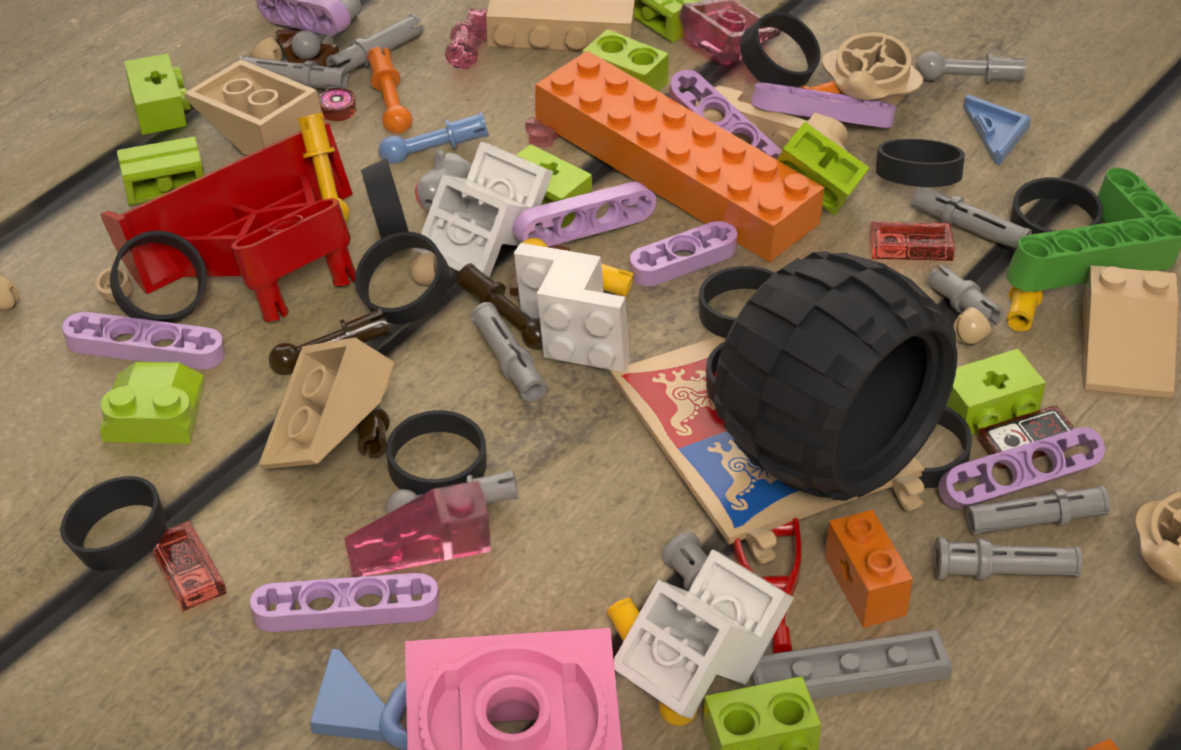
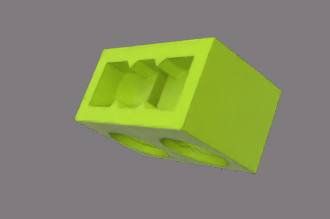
M608 29L605 30L582 51V54L586 51L593 53L658 92L668 84L669 53Z
M805 121L785 145L777 159L825 187L822 207L834 216L838 214L870 168Z
M803 676L706 695L704 698L703 728L711 750H818L821 722Z

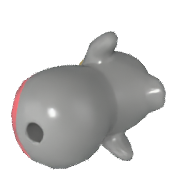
M438 150L433 157L431 170L427 171L418 180L414 190L416 200L422 209L429 212L442 175L467 179L472 164L457 154H444L442 150Z

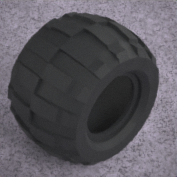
M812 252L803 259H795L774 273L757 289L735 319L719 356L715 376L714 404L717 417L724 420V428H726L727 432L734 438V443L752 463L790 488L817 497H831L834 500L847 501L855 496L860 498L882 487L897 476L912 461L934 431L951 395L956 377L958 360L956 332L952 322L945 319L942 309L912 279L883 263L875 262L871 259L848 253Z

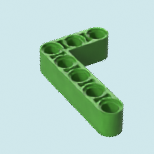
M1111 168L1106 172L1097 195L1103 206L1102 218L1106 223L1021 237L1006 273V278L1011 285L1020 290L1035 292L1086 283L1090 265L1146 271L1170 269L1175 265L1181 251V219L1134 172L1124 168Z

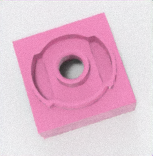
M610 628L405 641L408 750H622ZM537 719L531 728L516 734L503 733L490 724V722Z

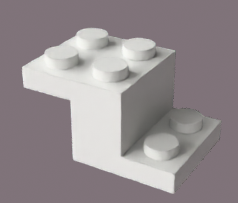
M480 142L467 179L442 175L421 234L435 243L449 267L460 271L465 265L472 263L487 277H490L501 245L519 246L521 243L513 235V223L522 211L541 205L553 171L489 143ZM415 248V251L421 254L431 252L425 249Z
M520 243L514 253L521 310L530 318H540L544 358L625 372L630 363L626 297L604 293L601 256Z
M712 549L689 591L658 579L614 658V670L681 716L692 719L716 674L746 685L794 597L722 553Z

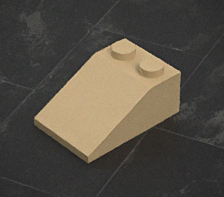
M241 59L184 93L185 99L245 155H250L301 131L297 118L322 113L316 89Z
M1090 265L1082 300L1085 390L1173 399L1178 324L1176 273Z
M357 338L302 346L258 466L264 469L318 464L381 402L382 397L389 388V377L395 362Z

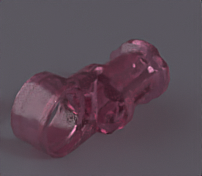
M469 8L466 21L458 22L451 29V43L446 47L445 57L455 68L468 69L477 62V48H479L482 41H487L486 15L488 9Z

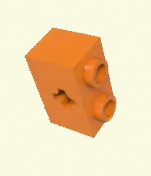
M873 509L830 520L825 559L862 627L865 628L907 616L913 578Z

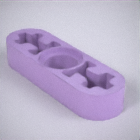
M714 221L640 247L630 255V272L635 273L633 281L642 286H655L726 260L736 252L737 230L727 222ZM686 250L692 252L693 255L682 257L675 255L674 252Z

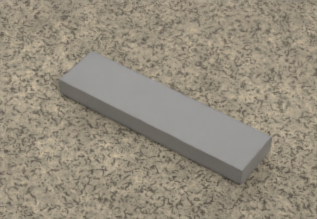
M936 629L762 655L750 676L752 686L803 676L810 697L813 700L950 679L953 667L940 633Z

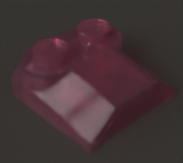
M706 0L684 3L679 18L683 26L682 33L688 38L687 41L691 45L704 49L712 55L714 61L730 65L741 60V37L761 16L737 0ZM760 27V43L780 36L781 31L772 27Z

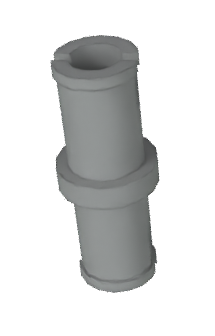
M945 264L938 265V269L943 274L936 268L931 271L927 280L928 286L949 299L953 309L963 313L969 307H973L979 310L987 320L989 319L996 326L1000 323L1004 315L1003 307L982 294L979 285L971 280L965 281Z

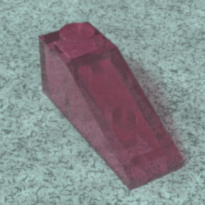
M479 480L432 489L344 537L352 577H364L490 552L489 514Z

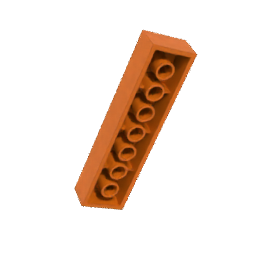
M589 51L584 52L535 84V120L634 181L643 184L649 190L703 223L722 221L733 225L737 230V243L769 263L820 224L825 187Z

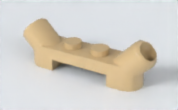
M723 86L714 87L781 150H783L804 121L846 150L844 146L848 141V131L840 121L832 117L813 113L809 121L783 113L763 110L743 102L742 91ZM696 100L695 107H698L699 102ZM708 108L703 112L705 118L711 122H720L724 119V114L717 108ZM742 133L734 134L750 145L752 144L751 139L747 135Z

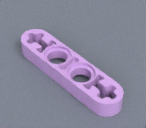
M256 0L257 7L262 16L268 22L333 36L348 28L351 23L349 12L340 0Z
M681 70L672 77L668 93L669 98L704 118L703 112L706 109H719L724 114V119L720 122L712 123L733 135L737 133L747 135L751 139L752 146L757 149L760 148L762 152L776 160L778 159L782 150L700 74L692 70ZM692 86L694 88L693 94L689 91L681 93L680 87L688 88ZM696 100L699 102L698 107H695Z
M756 83L751 100L753 106L763 110L811 117L813 113H818L841 122L883 128L892 127L897 109L893 104L881 100H860L843 94L769 83Z
M629 182L536 206L522 211L513 223V235L520 242L532 237L539 238L549 247L646 220L653 213L657 203L656 196L643 184ZM609 203L607 213L603 217L596 219V212L599 207ZM575 212L573 222L569 226L561 228L564 217L568 213Z
M92 312L75 313L69 316L62 325L67 348L76 353L141 362H180L194 369L214 368L221 364L225 358L221 333L212 328ZM123 334L134 335L131 339L123 342L113 340L115 337ZM160 340H174V342L169 346H154V344Z
M1082 427L957 465L942 476L938 486L939 495L949 507L957 510L966 509L967 506H976L1089 469L1101 461L1105 452L1104 441L1093 429ZM1075 445H1086L1088 447L1089 453L1086 455L1079 453L1065 459L1064 451L1071 449ZM1034 451H1043L1050 457L1052 468L1049 473H1042L1035 469L1032 463ZM995 463H1002L1009 467L1012 472V482L1009 486L1000 485L994 480L992 467ZM979 477L981 485L973 487L966 493L954 490L953 484L957 481L965 483Z
M422 573L269 583L257 588L252 593L249 602L253 622L259 629L268 632L424 621L434 616L438 611L439 593L437 583L431 576ZM367 594H375L382 598L380 603L373 607H362L356 603L360 597ZM422 594V600L412 601L413 595ZM390 595H396L397 603H391ZM321 597L329 598L334 602L331 607L321 611L308 607L311 601ZM299 601L300 610H295L294 602ZM271 604H277L276 610L268 611Z

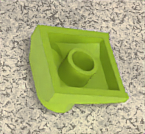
M135 362L117 374L112 390L107 392L101 400L100 407L103 419L100 426L102 442L191 444L205 382L204 375L180 362Z

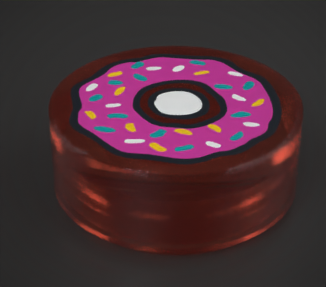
M331 88L322 92L318 97L323 118L327 120L343 121L353 116L356 112L355 95L348 89Z

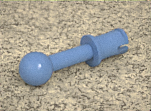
M481 112L450 123L446 119V128L405 140L396 135L388 136L379 145V156L381 160L387 158L388 163L395 164L406 160L409 154L451 142L453 149H457V144L481 137H488L489 134L483 113Z

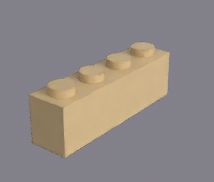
M490 0L486 15L487 45L494 47L583 51L607 29L633 39L635 0Z

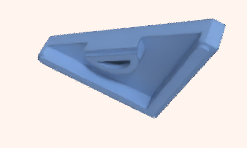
M966 95L964 99L963 109L994 163L1001 165L1029 129L1031 117L971 95Z
M332 649L310 721L312 733L387 742L383 739L379 728L380 717L385 704L339 649Z

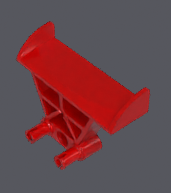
M324 122L330 148L334 147L335 149L334 152L327 153L338 198L343 200L353 195L330 124ZM301 131L120 215L109 210L101 213L103 223L117 252L131 238L144 232L166 231L183 237L201 255L207 277L242 276L244 284L249 289L254 290L262 312V318L266 322L279 320L278 312H280L282 317L289 313L277 282L280 277L322 256L325 257L334 286L350 284L348 277H350L351 281H355L356 271L348 250L351 236L338 199H322L312 157H303V154L306 153V148ZM162 243L139 245L128 251L121 259L133 279L146 294L182 277H197L192 263L182 252Z

